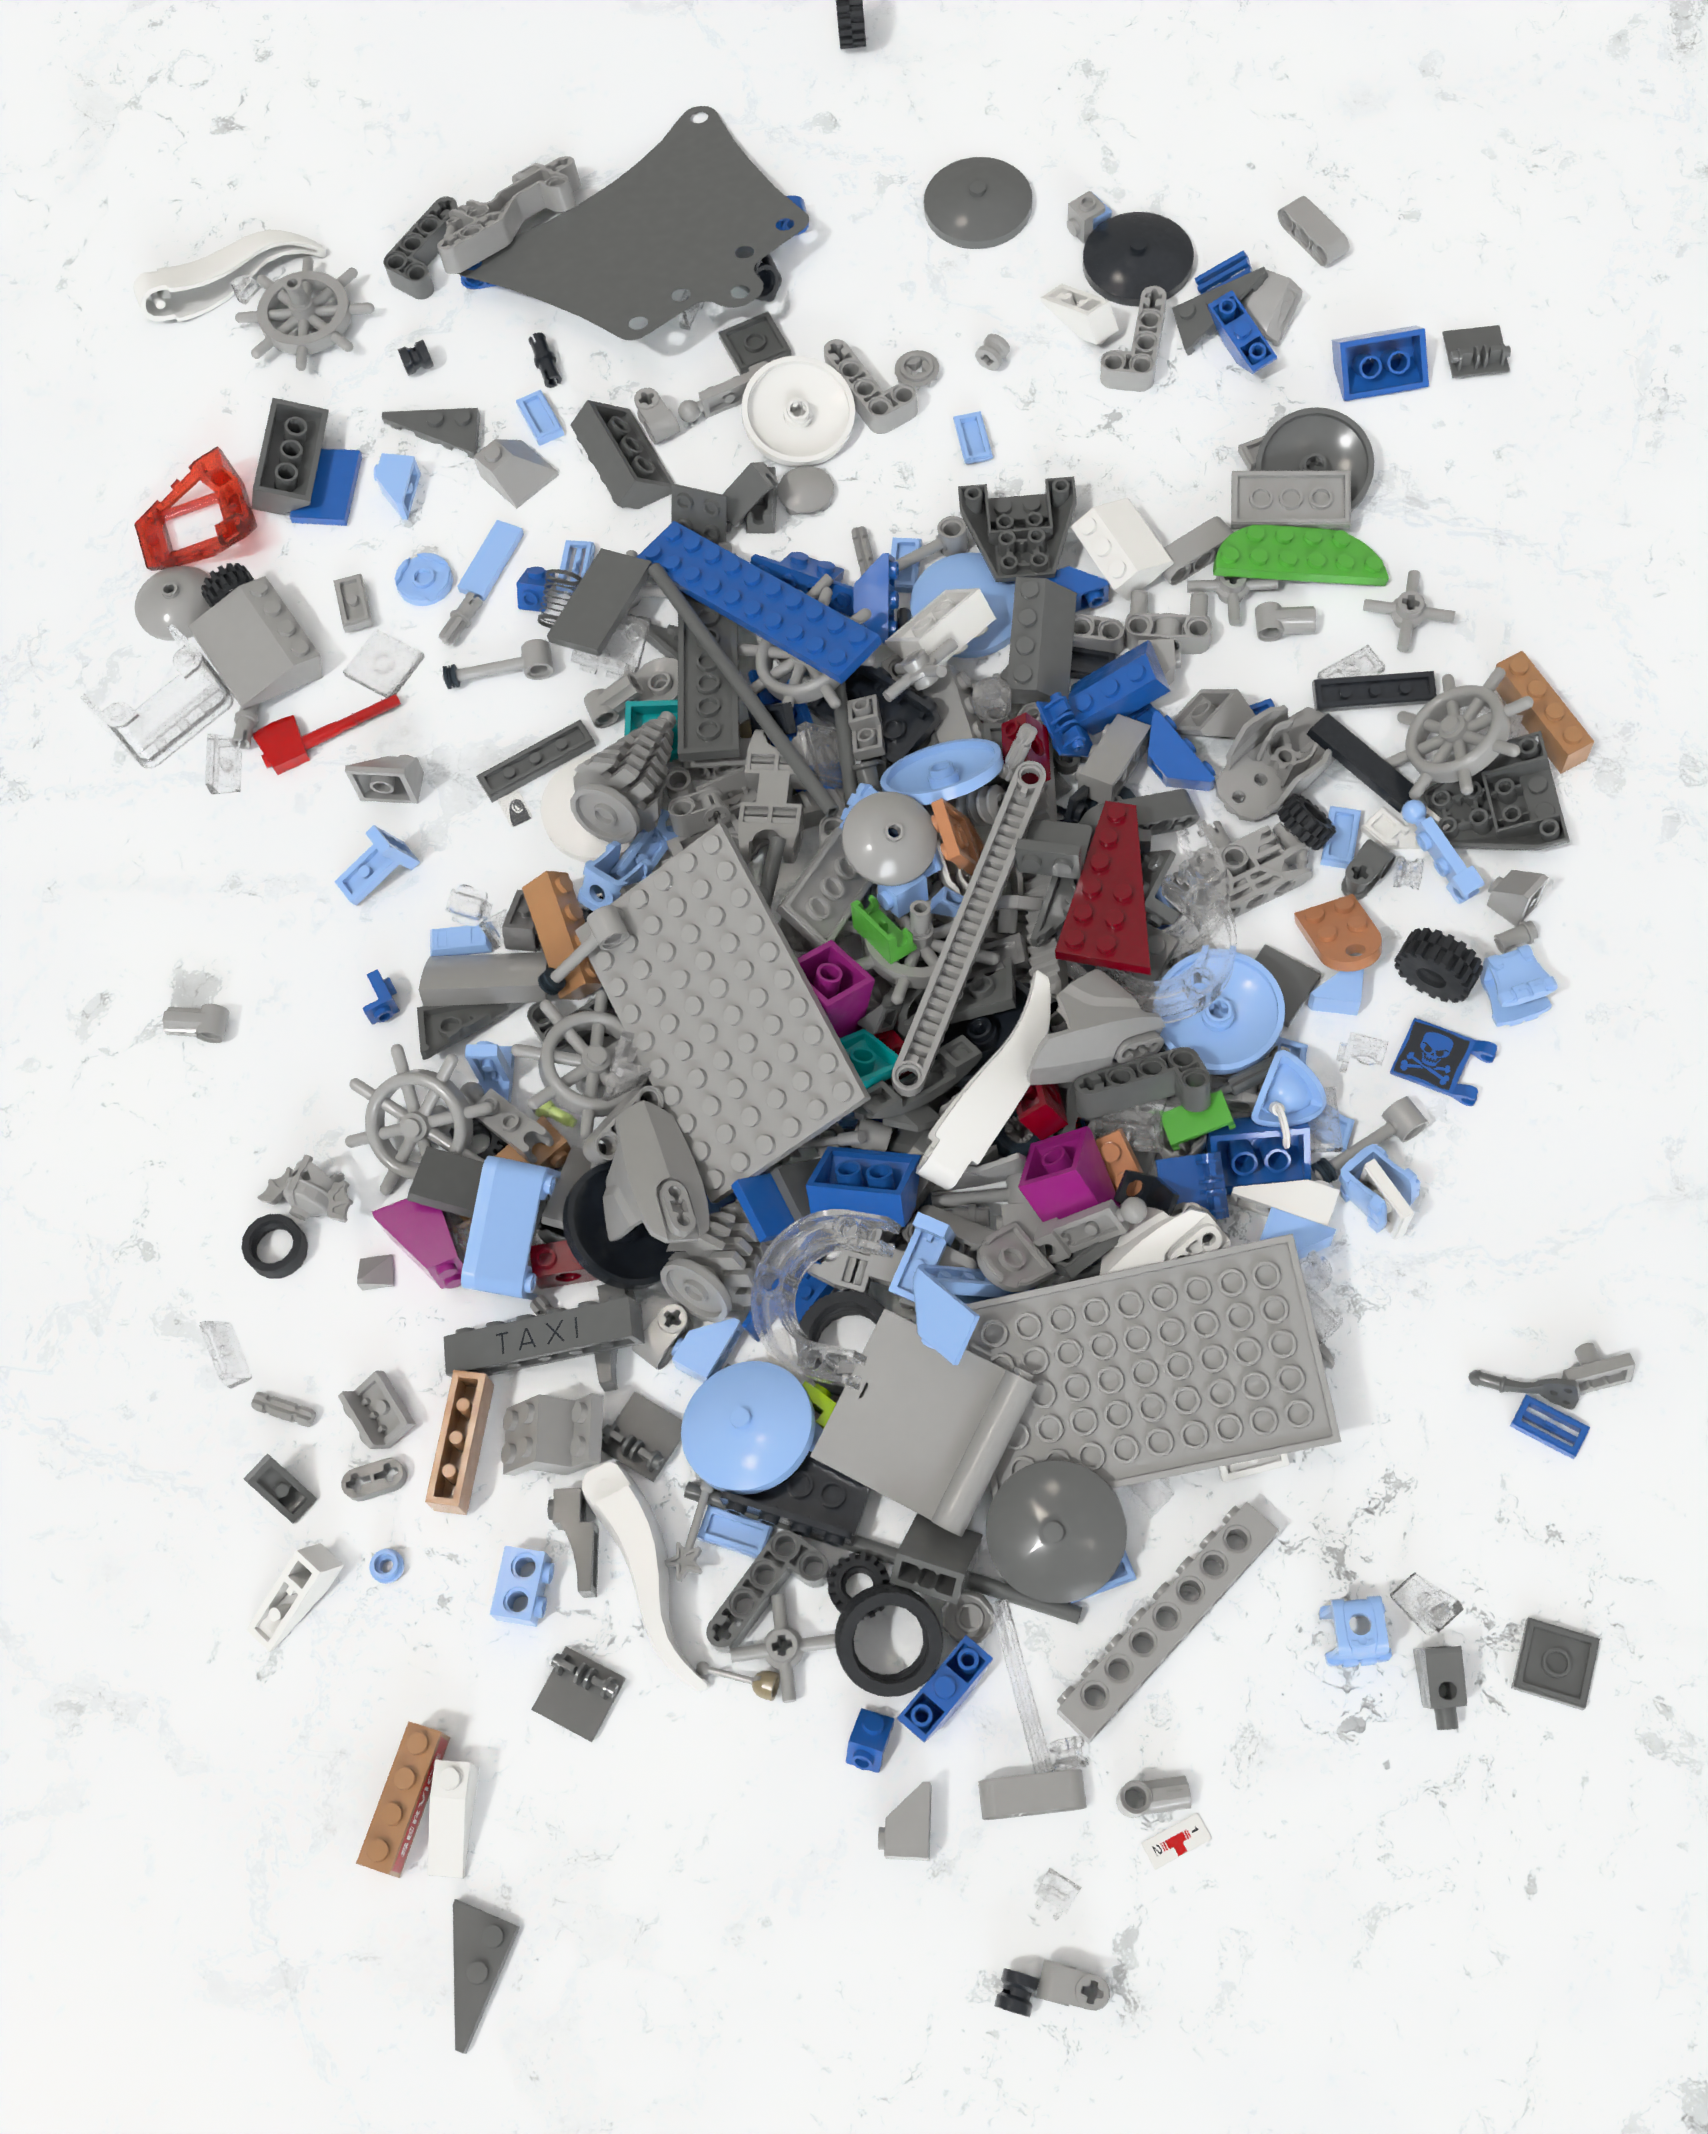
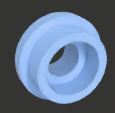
M388 1548L382 1549L373 1555L369 1564V1570L376 1581L389 1584L396 1581L402 1575L404 1560L397 1551ZM392 1561V1569L389 1572H383L382 1567L384 1563Z

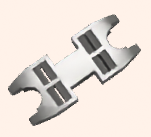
M756 729L747 750L745 777L748 788H758L756 802L740 803L737 826L740 853L745 862H751L753 855H756L762 846L770 843L771 836H778L786 839L783 852L784 863L793 864L802 845L805 822L802 804H791L793 789H807L777 748L767 742V735L764 730ZM798 731L797 736L793 737L791 743L811 769L807 731Z
M822 1219L819 1229L833 1234L834 1239L842 1244V1250L840 1255L833 1261H823L822 1265L809 1262L806 1272L836 1289L858 1291L865 1295L868 1293L871 1281L890 1287L905 1252L882 1245L885 1235L883 1228L850 1219ZM946 1246L938 1264L941 1266L978 1268V1262L948 1246ZM901 1297V1307L915 1311V1303Z

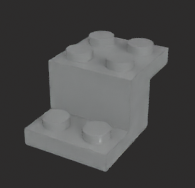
M591 1393L577 1400H569L538 1394L506 1408L503 1418L505 1442L501 1451L503 1474L516 1476L529 1470L569 1475L601 1463L604 1395Z

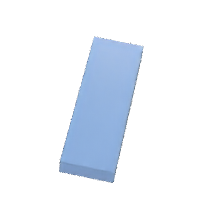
M496 520L457 586L460 593L467 594L471 592L475 594L474 598L478 596L481 600L485 601L523 537L522 528Z

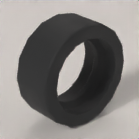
M267 1214L257 1218L248 1226L242 1237L241 1250L244 1259L259 1275L269 1279H281L293 1274L302 1266L307 1256L308 1242L305 1233L291 1218L282 1214ZM274 1230L288 1231L293 1239V1246L288 1255L275 1263L261 1261L257 1255V1246L261 1239L267 1233Z

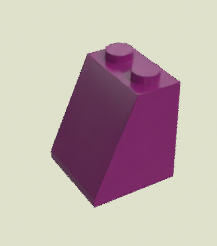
M833 940L797 958L839 1039L862 1029L857 1022L866 1016L875 979Z
M1088 1126L1031 1143L1018 1188L1042 1222L1056 1217L1062 1219L1111 1199L1120 1208V1202L1114 1200L1115 1189L1092 1131Z
M407 1198L372 1211L374 1219L390 1240L441 1289H453L461 1286V1274L465 1255L450 1212L408 1201Z

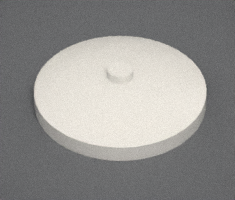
M786 356L767 363L752 376L743 394L741 417L747 437L764 456L786 466H812L830 459L846 444L854 424L855 404L850 387L841 374L823 361L807 356Z
M597 753L576 758L558 770L547 784L541 800V819L551 842L566 856L585 863L589 860H596L606 852V846L609 842L598 839L577 822L571 811L570 799L575 793L573 777L577 772L574 769ZM632 841L621 844L619 859L630 846Z

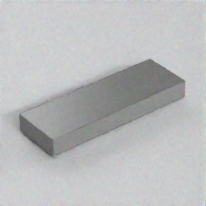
M572 1145L562 1168L561 1176L558 1178L554 1191L542 1214V1224L563 1229V1208L566 1197L577 1180L591 1168V1162L584 1156L583 1148Z

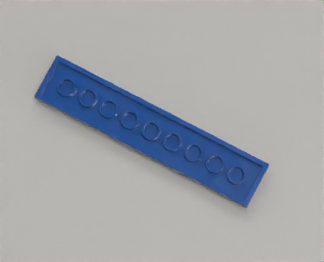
M673 521L637 556V558L651 561L652 564L660 563L681 592L841 684L882 644L879 634L676 521Z

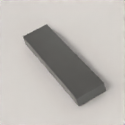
M580 719L476 777L493 803L592 749L596 744Z

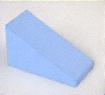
M944 886L931 899L930 913L955 917L964 896Z

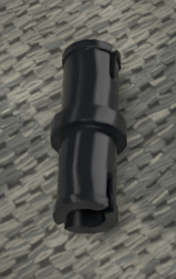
M541 332L534 333L533 337L530 336L528 339L535 356L534 364L540 369L545 386L554 388L557 386L554 378H556L558 384L562 382L555 364V354L550 351L545 334Z

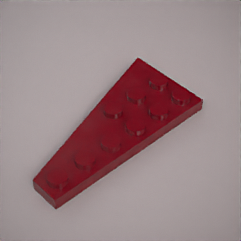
M1105 801L1055 949L1056 959L1151 975L1136 805Z

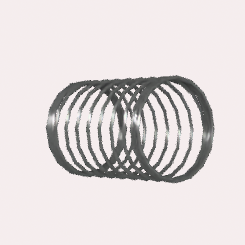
M550 569L546 573L547 578L545 581L548 582L547 579L559 584L548 582L545 585L571 589L576 588L582 578L567 570ZM549 574H565L577 579L578 581H568L565 579L552 577ZM544 585V587L546 588V590H544V591H553V592H557V593L567 594V595H569V596H572V595H570V594H573V593H565V592L558 591V590H552V589L547 588V587ZM544 593L546 596H543V597H552V598H556V599H561V600H565V601H568V600H569V599H564V598L557 597V596H550V595H548V594H546V593ZM542 597V600L545 601V602H542V603H550V604H554V605H559V606H564V607H565V605H563V604L546 601V600L543 599V597ZM543 606L544 608H541V609H549V610H553V611L562 612L561 610H557V609H553V608H548V607H545V606ZM539 609L543 614L538 615V623L547 628H552V624L544 621L555 623L545 619L557 620L558 616L546 614Z

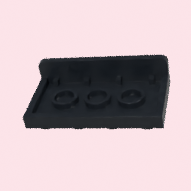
M860 665L845 680L848 701L874 694L877 695L886 755L878 757L882 760H888L891 765L917 751L942 721L937 711L938 705L926 695L923 697L917 695L911 686L891 702H888L884 698L883 692L896 681L882 667L876 669L873 666ZM822 697L812 701L808 706L810 712L836 729L834 709L829 706L826 699Z
M809 1451L798 1469L777 1486L760 1493L737 1495L722 1491L720 1500L722 1505L726 1506L725 1510L731 1514L744 1517L745 1513L758 1516L757 1520L765 1525L777 1527L778 1523L791 1527L790 1531L799 1536L810 1537V1534L824 1537L823 1542L842 1548L844 1544L853 1547L872 1489L810 1457L812 1452Z

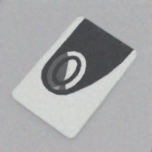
M519 790L497 800L511 827L532 818V814Z

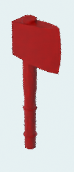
M394 694L304 736L301 735L295 716L291 715L260 728L252 734V737L263 753L261 757L266 767H272L276 774L280 775L309 761L308 749L334 738L356 725L359 726L360 723L386 711L388 712V710L401 705L397 695Z

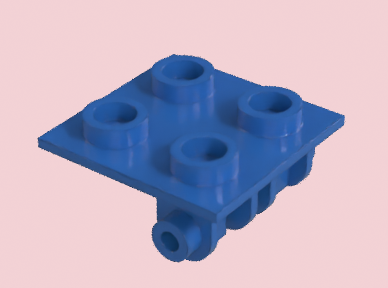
M1057 692L1050 696V702L1037 701L1036 705L1040 712V719L1047 727L1052 738V745L1059 756L1088 757L1093 745L1087 731L1078 725L1067 697L1062 696L1061 692Z
M1221 1152L1155 1160L1157 1176L1179 1194L1176 1204L1194 1202L1208 1209L1216 1220L1229 1218Z

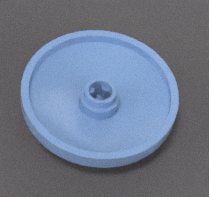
M959 553L936 561L919 576L911 593L910 610L911 618H913L945 590L980 588L996 619L987 626L988 630L983 635L975 637L967 643L968 647L966 650L952 657H983L993 654L1010 644L1015 581L995 582L981 553Z
M977 738L952 740L920 749L898 760L883 773L880 784L883 792H898L915 799L921 805H929L941 798L948 801L984 786L1000 773L1004 760L999 745L993 741Z
M1207 950L1180 960L1164 975L1155 993L1153 1013H1158L1165 1024L1160 1036L1164 1039L1163 1047L1166 1051L1179 1047H1189L1197 1052L1209 1074L1227 1075L1238 1073L1259 1063L1273 1050L1282 1033L1285 1003L1277 981L1261 963L1239 952Z
M762 1361L736 1363L713 1374L693 1394L686 1407L681 1425L683 1451L693 1470L713 1488L737 1495L760 1493L785 1481L804 1461L814 1438L815 1411L805 1388L786 1369Z

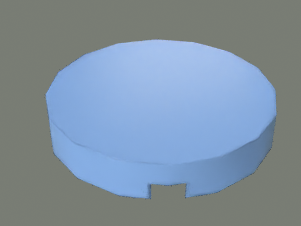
M434 553L417 554L418 557L413 559L409 557L404 560L398 567L394 578L397 591L404 601L415 606H428L436 604L446 597L451 590L453 576L451 568L444 558Z

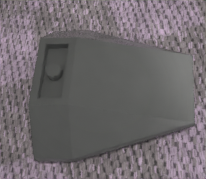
M1074 476L1045 479V494L988 499L987 484L958 486L960 514L995 582L1016 581V577L1054 578L1056 576L1077 504Z
M1541 731L1507 740V742L1520 747V754L1517 757H1510L1499 753L1487 767L1471 776L1473 792L1470 795H1463L1461 793L1459 781L1436 783L1424 791L1426 806L1442 818L1437 825L1454 849L1538 851L1570 842ZM1444 825H1450L1446 831L1443 830Z

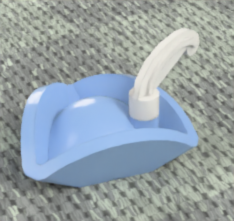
M1286 1050L1277 1051L1255 1103L1251 1119L1258 1125L1281 1127L1283 1146L1287 1149L1290 1147L1291 1142L1289 1127L1309 1122L1319 1116L1326 1106L1324 1088L1312 1070L1299 1058Z

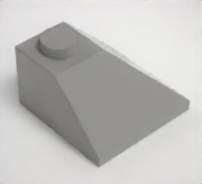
M494 439L474 455L480 477L516 509L559 475L555 468L522 440Z
M1200 689L1173 718V721L1177 726L1176 732L1179 735L1236 738L1242 726L1256 715L1238 689Z
M410 755L386 756L345 766V773L360 801L418 804L424 772L417 757Z

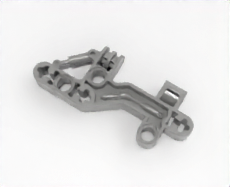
M564 156L546 165L533 163L512 176L513 184L499 191L493 200L482 203L470 199L466 202V206L461 205L458 207V210L452 209L449 212L450 218L446 221L447 229L444 238L437 243L445 272L447 274L461 273L505 248L512 242L523 221L545 208L555 212H564L572 209L576 205L573 192L581 186L574 158Z

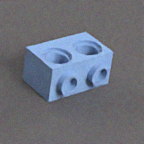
M505 1546L490 1615L494 1619L537 1627L538 1619L543 1618L546 1611L547 1598L543 1597L546 1583H551L554 1574V1563H551V1558L546 1552ZM534 1562L536 1565L534 1573L529 1577H521L522 1567L526 1563ZM521 1596L528 1597L526 1608L520 1612H514L513 1604L515 1600Z

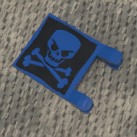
M1414 1018L1390 1070V1074L1448 1095L1463 1105L1471 1107L1477 1100L1478 1089L1471 1085L1458 1084V1081L1471 1054L1483 1062L1492 1063L1496 1057L1497 1045L1489 1041L1474 1040Z

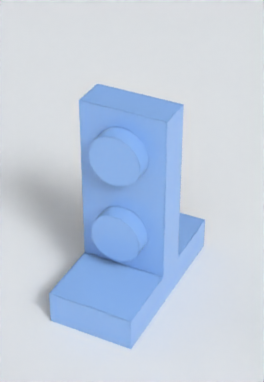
M375 825L365 833L373 845L334 881L350 903L356 906L399 864L413 870L420 863L404 841Z
M489 1041L467 1044L465 1058L478 1079V1084L482 1086L484 1094L492 1088L511 1103L515 1056L511 1053L512 1046H498V1044Z
M917 1212L912 1223L915 1227L914 1233L888 1289L889 1292L914 1303L913 1276L918 1265H938L946 1246L951 1247L956 1236L950 1225L920 1212Z

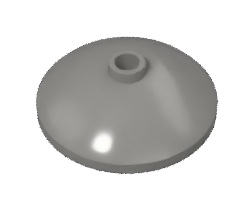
M192 566L169 567L151 576L142 585L135 599V616L140 626L146 633L160 640L179 641L193 637L188 626L211 608L201 593L203 592L201 586L206 585L204 579L206 577L211 578V576L205 571Z
M878 792L860 800L847 815L842 829V847L851 867L864 879L882 886H900L917 879L929 867L936 853L937 832L930 814L915 799L898 792ZM888 829H896L898 837H891L888 834Z

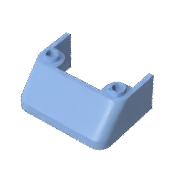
M487 1156L481 1172L462 1268L461 1285L463 1288L534 1300L538 1294H533L537 1277L535 1273H532V1267L528 1265L540 1200H545L548 1194L552 1195L556 1178H560L561 1172L549 1167Z
M919 1264L913 1276L917 1333L922 1338L921 1342L924 1345L935 1349L952 1365H958L980 1318L966 1304L1020 1292H1010L995 1286L978 1268Z

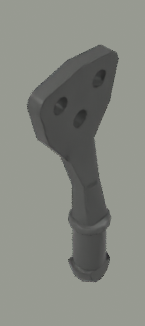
M1473 1370L1468 1375L1470 1383L1478 1387L1480 1385L1499 1390L1500 1393L1539 1394L1549 1402L1570 1410L1575 1408L1580 1398L1579 1383L1574 1380L1549 1378L1537 1380L1536 1382H1519L1507 1379L1505 1376L1499 1377L1483 1373L1481 1370Z

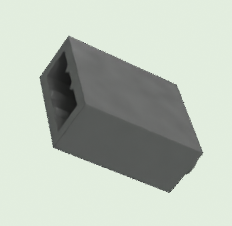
M917 1513L896 1553L889 1583L957 1605L976 1565L983 1534L966 1529L963 1536L960 1537Z

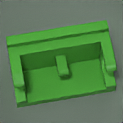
M872 894L869 895L868 900L870 904L866 909H864L859 900L851 903L853 928L864 939L866 938L887 962L892 964L917 949L916 944L913 942V934L907 928H904L902 932L879 909V902Z
M1222 1090L1211 1094V1105L1202 1112H1190L1181 1105L1159 1114L1174 1151L1180 1149L1179 1144L1222 1127L1228 1126L1230 1130L1236 1128Z

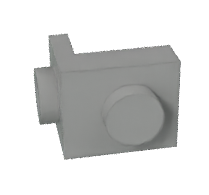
M1091 191L1068 203V221L1066 225L1071 235L1077 236L1085 244L1093 231V219L1105 212V205Z

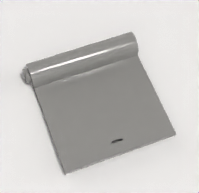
M884 1308L810 1457L930 1519L931 1522L945 1530L962 1537L1037 1385L1031 1382L1034 1376L1018 1367H1015L1013 1372H1010L966 1349L959 1364L952 1365L935 1349L929 1348L921 1342L922 1338L917 1333V1324Z

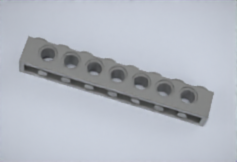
M1246 1502L1240 1509L1235 1505L1225 1515L1222 1521L1226 1525L1218 1534L1212 1530L1202 1540L1199 1547L1203 1550L1196 1558L1192 1559L1188 1556L1175 1571L1179 1574L1171 1585L1165 1581L1152 1596L1156 1600L1147 1611L1141 1607L1128 1623L1132 1628L1124 1636L1120 1633L1116 1634L1107 1644L1105 1650L1109 1653L1100 1663L1094 1659L1084 1669L1081 1676L1085 1679L1075 1689L1070 1685L1057 1699V1702L1060 1704L1057 1714L1088 1744L1277 1537L1279 1529L1251 1504ZM1231 1535H1238L1244 1540L1245 1547L1241 1550H1234L1229 1547L1226 1539ZM1208 1560L1217 1561L1222 1567V1573L1215 1576L1209 1575L1204 1570L1203 1564ZM1184 1586H1193L1197 1589L1199 1598L1195 1601H1186L1180 1595V1589ZM1162 1611H1168L1174 1615L1176 1623L1171 1627H1163L1157 1622L1156 1615ZM1138 1637H1145L1150 1640L1152 1650L1144 1654L1139 1653L1133 1648L1132 1642ZM1114 1663H1122L1127 1667L1129 1674L1125 1679L1116 1680L1111 1677L1108 1668ZM1088 1690H1100L1105 1697V1701L1100 1706L1089 1705L1084 1698Z

